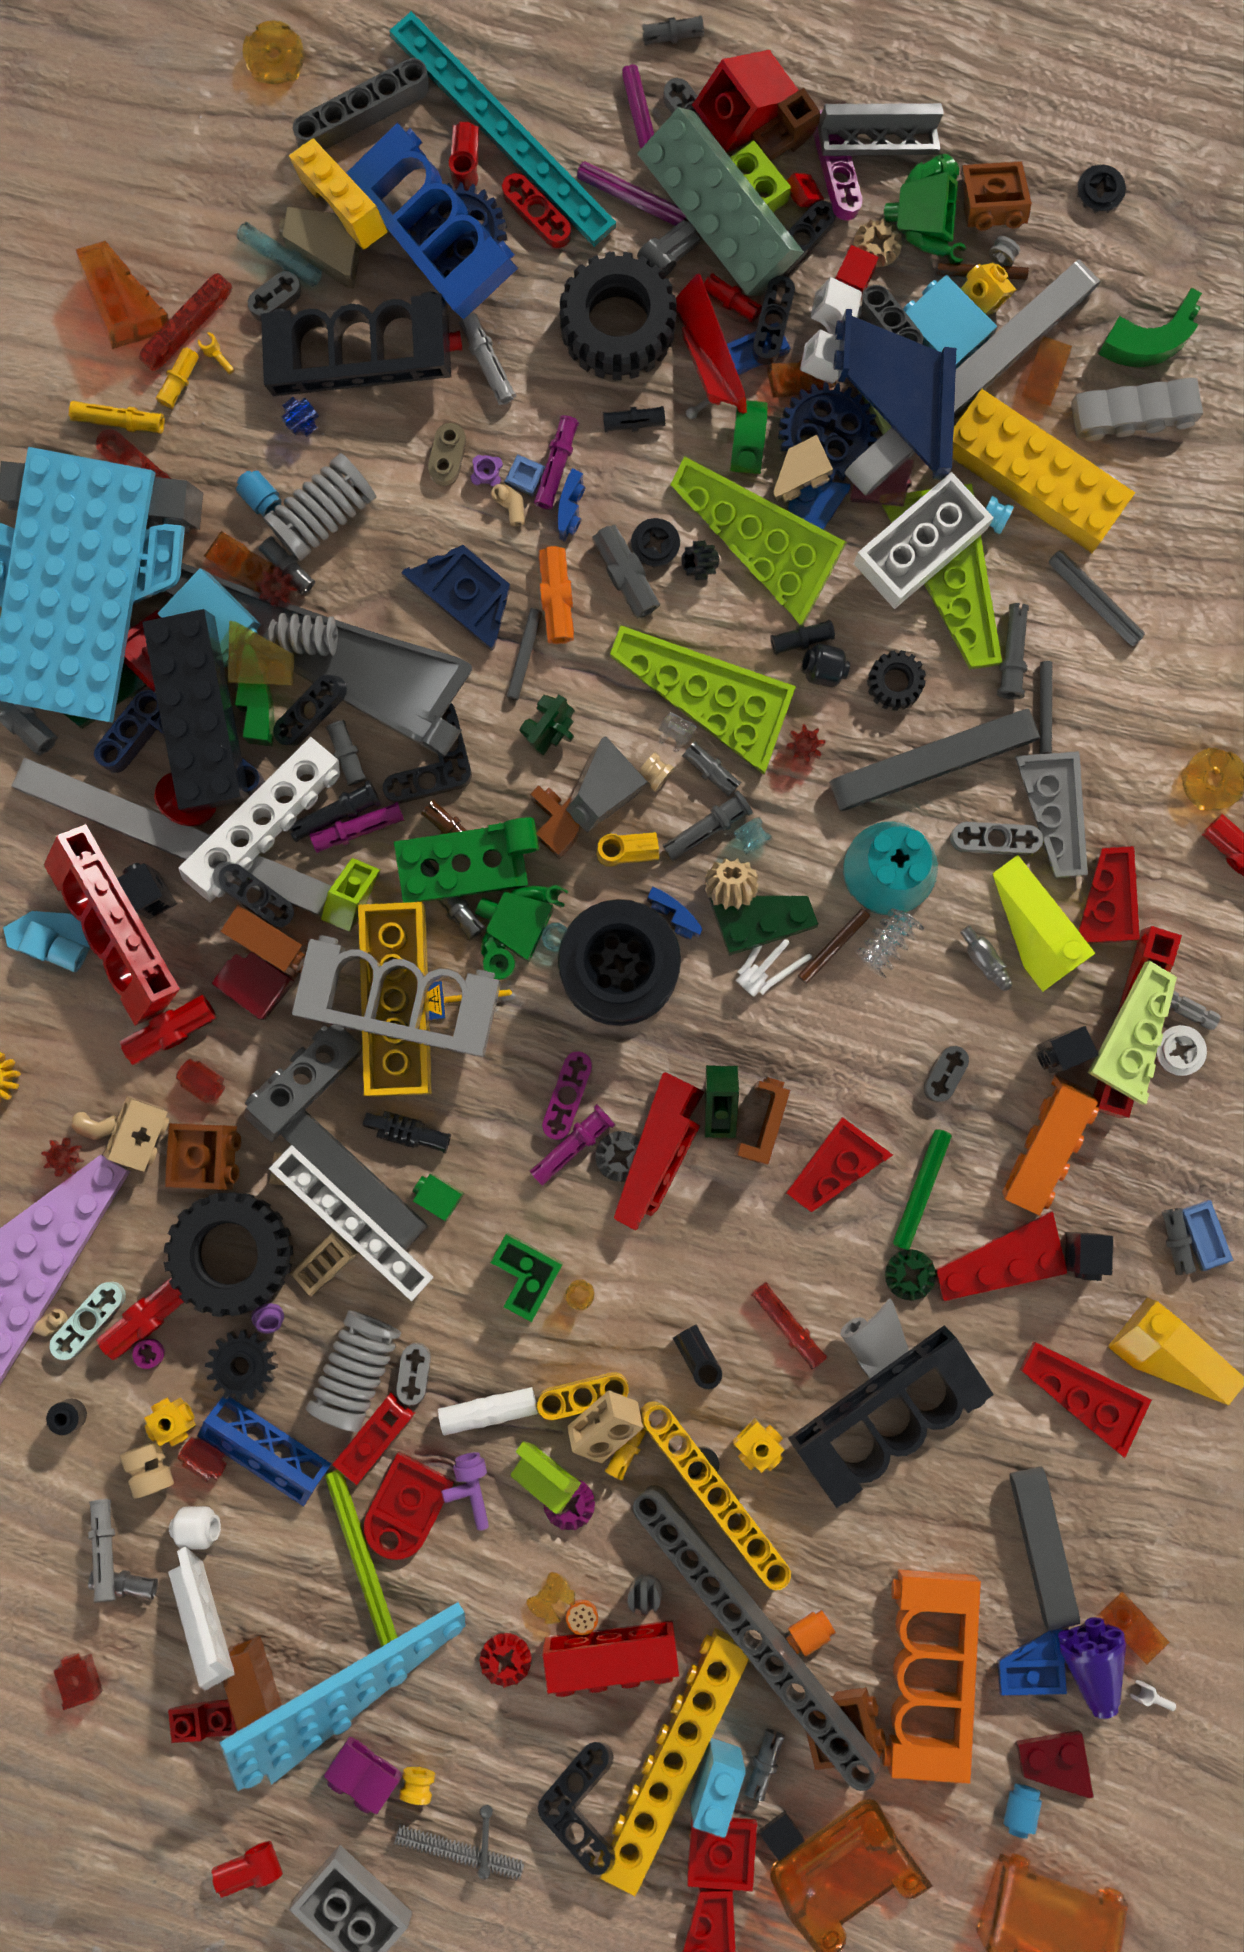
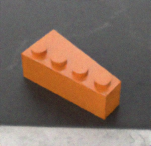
M1054 1075L1050 1084L1056 1087L1052 1097L1043 1099L1039 1108L1040 1114L1038 1119L1041 1120L1040 1124L1030 1128L1026 1137L1024 1147L1028 1149L1026 1155L1023 1153L1018 1155L1002 1190L1005 1200L1039 1216L1044 1208L1049 1209L1055 1198L1053 1189L1057 1181H1063L1070 1167V1164L1067 1162L1072 1152L1077 1153L1084 1141L1082 1133L1087 1124L1091 1125L1094 1122L1099 1108L1096 1107L1098 1102L1089 1090L1057 1075Z

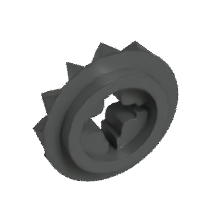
M616 1131L605 1136L600 1141L596 1150V1163L601 1173L613 1181H626L640 1139L634 1134L625 1131ZM616 1143L617 1147H620L622 1151L633 1148L634 1151L626 1158L628 1169L624 1165L622 1166L620 1162L608 1163L615 1156L613 1144Z

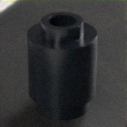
M77 1399L63 1400L48 1410L46 1416L47 1426L57 1435H67L83 1426L87 1418V1410L84 1404Z

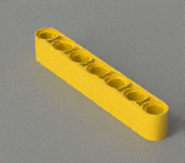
M655 1401L644 1404L640 1410L644 1429L749 1567L770 1589L781 1590L785 1588L791 1579L789 1566L672 1412L661 1403ZM655 1410H661L663 1413L662 1422L657 1426H651L649 1424V1415ZM674 1436H681L683 1442L681 1448L671 1452L668 1448L670 1439ZM694 1462H701V1473L696 1477H689V1466ZM719 1487L721 1489L720 1499L710 1503L708 1501V1493L711 1489ZM734 1513H739L741 1516L739 1525L735 1528H728V1518ZM754 1539H759L760 1547L758 1551L749 1554L747 1552L748 1544ZM773 1565H779L780 1571L777 1577L767 1579L768 1569Z

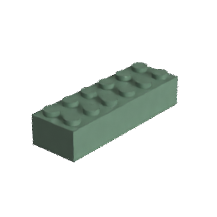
M678 107L637 153L747 295L762 296L767 291L770 280L776 276H782L804 253L694 111Z

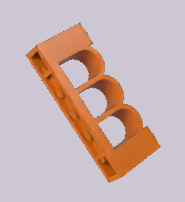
M898 1569V1579L892 1580V1599H896V1603L900 1608L895 1621L896 1632L905 1648L896 1656L893 1665L894 1679L902 1692V1695L898 1696L893 1703L890 1713L891 1725L896 1735H889V1743L882 1752L883 1766H887L891 1778L971 1783L981 1581L975 1575ZM919 1612L960 1614L958 1646L912 1642L907 1638L906 1629L908 1622ZM917 1659L958 1661L956 1693L912 1689L904 1683L905 1670L910 1663ZM914 1706L955 1708L954 1739L908 1735L901 1727L903 1716Z

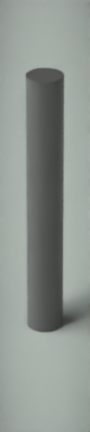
M530 608L507 693V697L513 700H519L542 614L541 610Z
M1052 661L1040 662L1039 754L1052 753Z

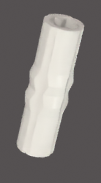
M533 1387L492 1395L486 1398H478L438 1409L443 1436L538 1414Z

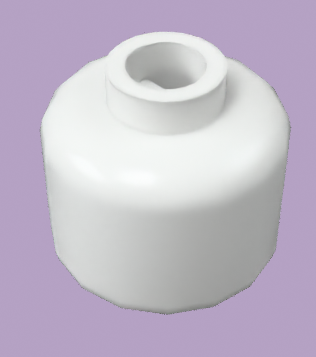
M205 1506L182 1507L169 1525L170 1536L180 1549L183 1547L188 1549H208L218 1539L221 1529L219 1517L215 1515L210 1507Z

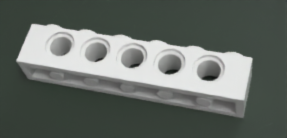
M310 737L178 867L182 879L210 903L216 897H222L225 892L215 885L213 881L214 869L211 866L217 861H229L240 865L248 871L253 864L252 860L260 852H267L273 846L274 838L282 830H289L296 822V816L304 808L306 810L311 808L317 801L318 794L325 787L330 788L336 783L340 776L339 760ZM305 774L314 776L312 780L307 782L299 780ZM282 796L292 797V800L288 803L277 801ZM261 817L271 819L266 825L255 823ZM239 839L249 841L244 847L233 845ZM225 872L224 876L228 882H231L234 879L232 872Z
M290 1145L268 1168L408 1299L412 1301L433 1279V1276L294 1146Z

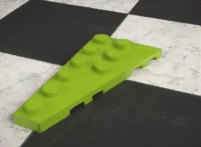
M972 483L964 484V486L974 495ZM931 489L881 496L879 501L892 523ZM980 535L924 584L969 670L999 666L1002 663Z

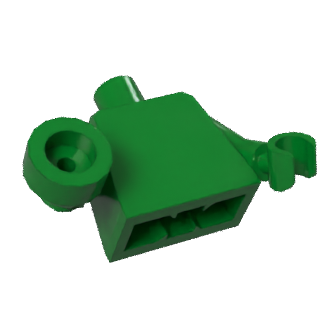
M939 154L924 164L923 162L919 163L912 169L906 181L900 187L899 202L885 204L884 218L886 222H897L898 230L906 236L909 243L918 249L939 257L947 255L950 263L960 264L963 259L956 258L953 255V250L965 251L966 246L963 243L948 246V242H953L958 188L956 180L959 176V166L951 156Z
M537 885L513 889L511 893L504 892L499 904L482 897L475 914L490 921L481 944L484 970L495 973L494 979L505 980L513 974L515 960L513 955L508 950H505V947L523 960L530 962L554 911V906L549 903L560 908L564 907L565 904L558 901V896L561 893L568 894V890L557 885L551 887Z

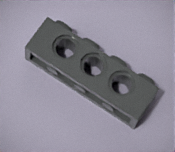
M324 1025L312 1038L314 1042L307 1049L301 1047L291 1057L290 1061L292 1064L284 1071L279 1068L269 1078L267 1082L270 1085L262 1093L256 1090L246 1100L245 1105L247 1107L244 1118L271 1143L360 1057L363 1050L362 1045L342 1026L331 1025L328 1028ZM326 1053L331 1057L332 1061L322 1063L316 1058V1055ZM297 1074H303L309 1078L310 1082L301 1085L293 1077ZM282 1096L287 1100L288 1104L283 1107L275 1106L271 1102V1098Z

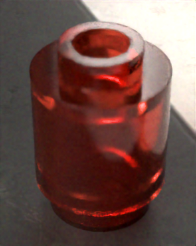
M188 1059L176 1075V1080L180 1082V1086L203 1103H208L210 1100L215 1102L225 1089L223 1085L224 1077L199 1060L195 1062L192 1059Z
M191 1437L177 1457L178 1460L183 1462L182 1466L207 1483L212 1478L217 1481L228 1465L224 1462L226 1454L201 1438L197 1440Z

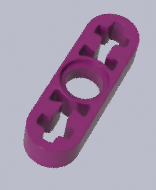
M572 1052L564 1060L542 1123L544 1133L551 1139H563L571 1130L592 1070L591 1059L583 1052ZM578 1057L583 1058V1064L587 1066L586 1071H579L576 1079L583 1080L581 1087L573 1082L563 1081L564 1075L571 1078L573 1068L569 1066L570 1061H576ZM566 1086L575 1089L577 1094L575 1102L570 1105H564L558 1099L560 1089ZM554 1104L561 1109L572 1110L570 1117L566 1114L563 1115L562 1124L566 1125L564 1131L559 1130L557 1135L552 1134V1128L548 1126L549 1120L555 1121L558 1115V1111H552Z

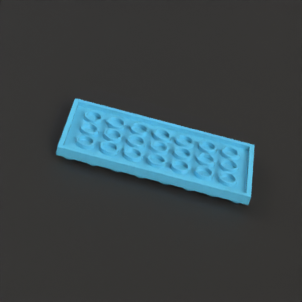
M28 447L0 616V701L113 723L155 478L154 471Z

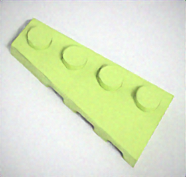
M1151 961L1144 963L1098 1051L1099 1055L1095 1057L1087 1072L1141 1105L1147 1104L1149 1093H1147L1150 1078L1154 1076L1156 1068L1154 1061L1157 1048L1161 1046L1163 1033H1161L1165 1017H1168L1177 979L1176 976Z

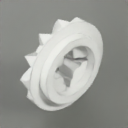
M1178 1025L1170 1027L1163 1032L1161 1046L1157 1048L1156 1060L1163 1066L1164 1071L1176 1076L1190 1075L1199 1070L1204 1064L1207 1055L1206 1043L1202 1035L1189 1026ZM1177 1042L1180 1046H1192V1048H1189L1184 1053V1060L1180 1056H1170L1169 1054L1176 1049L1175 1043Z

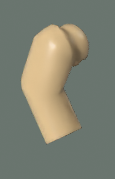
M506 484L495 485L491 490L492 498L509 510L510 525H524V506L521 494Z
M78 1112L72 1117V1129L76 1134L92 1140H98L112 1134L117 1117L114 1115L96 1122L91 1120L87 1113Z
M54 1309L51 1313L41 1317L34 1326L33 1332L44 1337L52 1335L65 1324L68 1317L62 1309Z

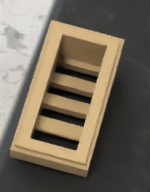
M333 1231L290 1272V1275L312 1297L354 1259L359 1252L340 1234ZM325 1250H327V1252H328V1253L334 1258V1260L337 1262L335 1265H334L333 1262L326 1256V1254L324 1253ZM315 1259L326 1269V1274L314 1262ZM305 1268H308L318 1279L316 1283L304 1271Z

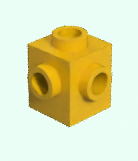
M994 262L985 265L978 264L972 268L966 275L967 282L960 288L986 315L997 312L1017 290L1007 279L1008 274L1005 269L998 264H994Z
M168 1397L151 1406L150 1408L153 1413L144 1418L147 1423L145 1430L151 1441H156L159 1447L167 1442L173 1447L187 1439L189 1436L186 1431L196 1426L192 1409L181 1397L173 1402H170ZM164 1418H165V1419H168V1420L170 1421V1423H171L170 1429L168 1428L166 1422L164 1421Z
M756 1418L732 1440L734 1445L741 1451L738 1458L750 1470L756 1467L761 1473L766 1468L771 1471L783 1459L781 1453L784 1451V1448L779 1443L783 1437L770 1424L765 1428ZM764 1444V1449L760 1451L756 1450V1447L758 1445Z

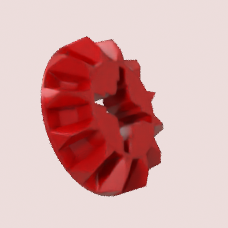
M500 1633L491 1637L484 1644L479 1661L482 1674L486 1676L491 1684L500 1685L503 1688L518 1685L528 1675L531 1666V1652L526 1642L519 1636L511 1633ZM513 1649L511 1662L514 1666L506 1665L499 1672L500 1660L497 1656L501 1655L504 1657Z

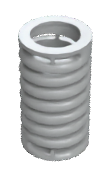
M339 453L330 461L329 467H322L320 474H314L311 477V482L303 483L302 490L296 489L293 492V497L285 498V506L277 505L274 511L272 510L266 514L263 519L283 545L300 562L311 553V547L306 540L314 548L320 545V541L309 526L322 540L329 538V533L317 517L332 533L338 530L337 524L325 508L340 525L346 524L347 518L335 502L350 518L356 515L355 509L342 492L359 509H364L366 504L368 505L377 497L357 468L345 455ZM357 486V488L364 494L362 498L353 489L354 487Z
M349 1310L345 1317L344 1325L349 1327L350 1330L342 1329L339 1331L338 1336L343 1341H336L333 1345V1348L339 1353L332 1352L329 1354L328 1359L333 1364H326L323 1371L327 1375H322L318 1379L319 1384L329 1390L316 1387L313 1394L317 1397V1400L309 1401L306 1411L335 1427L359 1432L366 1417L365 1411L371 1405L369 1399L375 1396L376 1391L374 1388L378 1387L381 1382L379 1376L385 1373L384 1365L388 1364L391 1359L388 1352L394 1351L396 1347L392 1339H398L401 1336V1332L376 1318ZM355 1346L364 1348V1349H366V1350L369 1351V1352L363 1351V1350H361V1349H359V1348H357V1347H355ZM351 1358L360 1360V1361L364 1362L365 1364L359 1363L358 1361L353 1360V1359H351ZM350 1371L356 1372V1373L360 1374L361 1376L356 1375V1374H354V1373H352V1372H350ZM331 1391H334V1392H336V1393H339V1394L348 1396V1397H350V1398H352V1399L344 1398V1397H342V1396H340V1395H338V1394H335V1393H333V1392H331ZM328 1402L347 1411L337 1410L330 1406H327L326 1404Z

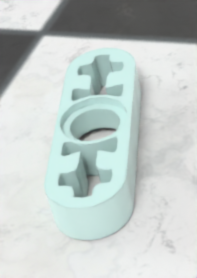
M106 1282L99 1285L52 1337L50 1351L55 1358L68 1360L77 1356L125 1302L126 1293L123 1286L117 1282ZM104 1290H114L116 1292L113 1296L116 1300L115 1303L108 1302L101 1310L91 1305L92 1302L95 1305L101 1304L106 1297L103 1293ZM85 1311L93 1313L96 1317V1324L91 1330H86L80 1325V1316ZM75 1332L84 1336L83 1340L78 1336L70 1343L72 1351H61L60 1348L63 1344L60 1339H68Z

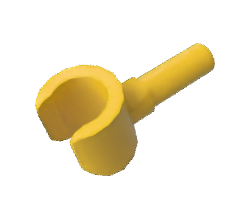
M207 332L212 343L204 346L198 340V345L204 355L214 357L229 375L232 374L234 368L220 352V345L215 336Z

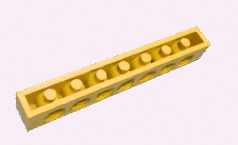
M717 1628L714 1629L711 1636L706 1634L699 1649V1653L702 1656L697 1666L692 1664L687 1672L684 1682L688 1685L683 1696L677 1694L670 1709V1713L673 1716L669 1725L663 1724L655 1741L659 1744L654 1756L648 1754L641 1769V1773L644 1774L639 1786L634 1784L626 1801L629 1804L625 1816L621 1814L618 1816L612 1829V1834L615 1836L610 1846L615 1852V1864L608 1873L601 1874L600 1879L633 1896H636L749 1661V1658L733 1638ZM720 1662L725 1666V1669L719 1675H712L707 1671L710 1664ZM699 1692H705L711 1696L709 1702L704 1705L696 1704L693 1698ZM686 1722L693 1723L696 1726V1730L689 1735L682 1734L678 1729ZM669 1753H678L682 1757L681 1761L675 1765L668 1764L664 1758ZM655 1783H662L667 1787V1790L663 1794L656 1795L650 1791V1787ZM646 1813L653 1819L650 1823L641 1825L636 1822L635 1818L639 1814ZM626 1844H633L638 1848L637 1852L632 1855H626L620 1849ZM601 1851L597 1861L599 1865L605 1864L602 1860L605 1855L603 1851Z

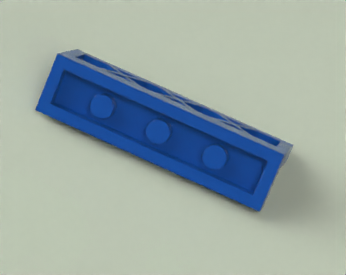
M224 1395L204 1420L197 1437L303 1507L331 1466L330 1462L233 1398L225 1399ZM226 1406L236 1413L238 1422L227 1423L219 1418L218 1414ZM246 1428H259L263 1431L264 1439L254 1441L248 1437ZM273 1445H285L289 1448L291 1457H278L274 1454ZM310 1462L320 1469L314 1479L301 1472L300 1463Z

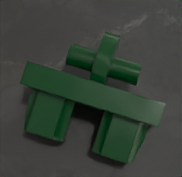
M559 694L556 698L543 695L536 708L543 714L541 720L536 723L531 719H527L519 729L534 750L544 756L551 744L557 747L562 738L568 742L573 740L574 735L569 731V728L574 723L570 717L575 710L567 703V699Z

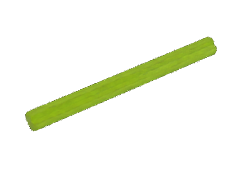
M336 1469L328 1472L325 1475V1479L380 1646L382 1647L398 1637L344 1474Z

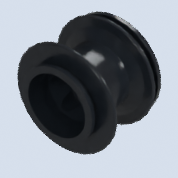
M622 899L603 901L581 912L565 931L558 954L560 978L565 992L573 1005L594 1021L613 1026L636 1024L647 1020L659 1012L668 1002L675 989L681 965L679 943L667 921L655 910L642 903ZM609 937H614L618 940L619 944L615 949H608L605 946V941ZM633 941L641 945V950L635 954L629 952L627 948L628 944ZM595 954L601 955L604 959L603 964L599 967H595L590 963L591 957ZM615 958H620L622 962H629V964L624 966L623 973H619L618 969H609L614 965ZM645 963L649 967L648 973L645 975L637 974L635 971L636 965ZM601 976H607L611 979V985L608 988H602L598 985L597 982ZM625 980H629L634 984V989L623 992L620 984Z

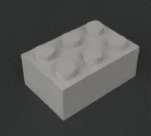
M341 1845L335 1849L296 1894L289 1909L333 1952H387L408 1928L412 1915L410 1909Z

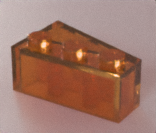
M106 241L75 249L81 273L112 349L171 332L168 313L154 301L149 291L136 280L127 265Z

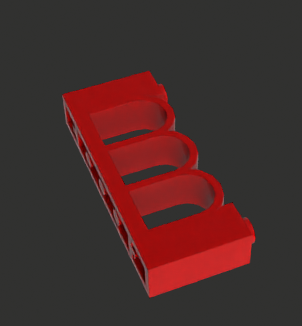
M86 824L57 835L44 862L45 869L57 890L61 891L63 899L72 915L78 921H81L84 936L89 946L100 959H103L106 975L114 989L121 996L120 1000L134 1025L137 1026L163 1013L180 990L179 986Z

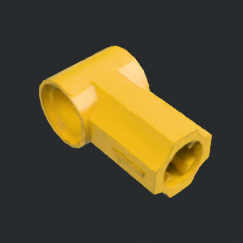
M610 833L604 835L597 846V859L602 865L607 867H613L622 863L659 860L657 833L630 835ZM606 844H614L619 849V854L615 857H608L603 853L602 847Z

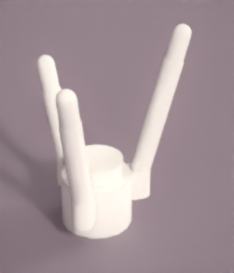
M787 939L783 940L760 967L756 964L752 967L751 965L762 946L753 948L745 964L737 971L740 976L736 981L753 997L758 992L764 995L771 986L809 961L812 955H805L765 982L769 977L765 973L766 969L788 946L789 941Z

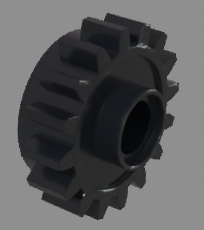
M247 1329L240 1330L239 1337H237L234 1331L227 1333L228 1341L223 1338L216 1340L219 1349L212 1348L208 1351V1354L214 1357V1359L205 1363V1367L213 1368V1373L207 1376V1380L216 1379L217 1384L213 1390L216 1392L223 1388L225 1390V1399L235 1394L236 1401L241 1402L245 1394H247L248 1398L252 1400L256 1398L255 1389L264 1393L267 1390L264 1382H273L275 1380V1377L270 1372L278 1368V1364L272 1362L271 1357L277 1353L276 1351L268 1350L267 1346L270 1343L268 1339L263 1342L258 1340L259 1332L253 1333L250 1337L248 1336ZM237 1357H243L247 1360L249 1364L247 1373H241L236 1369L235 1361Z

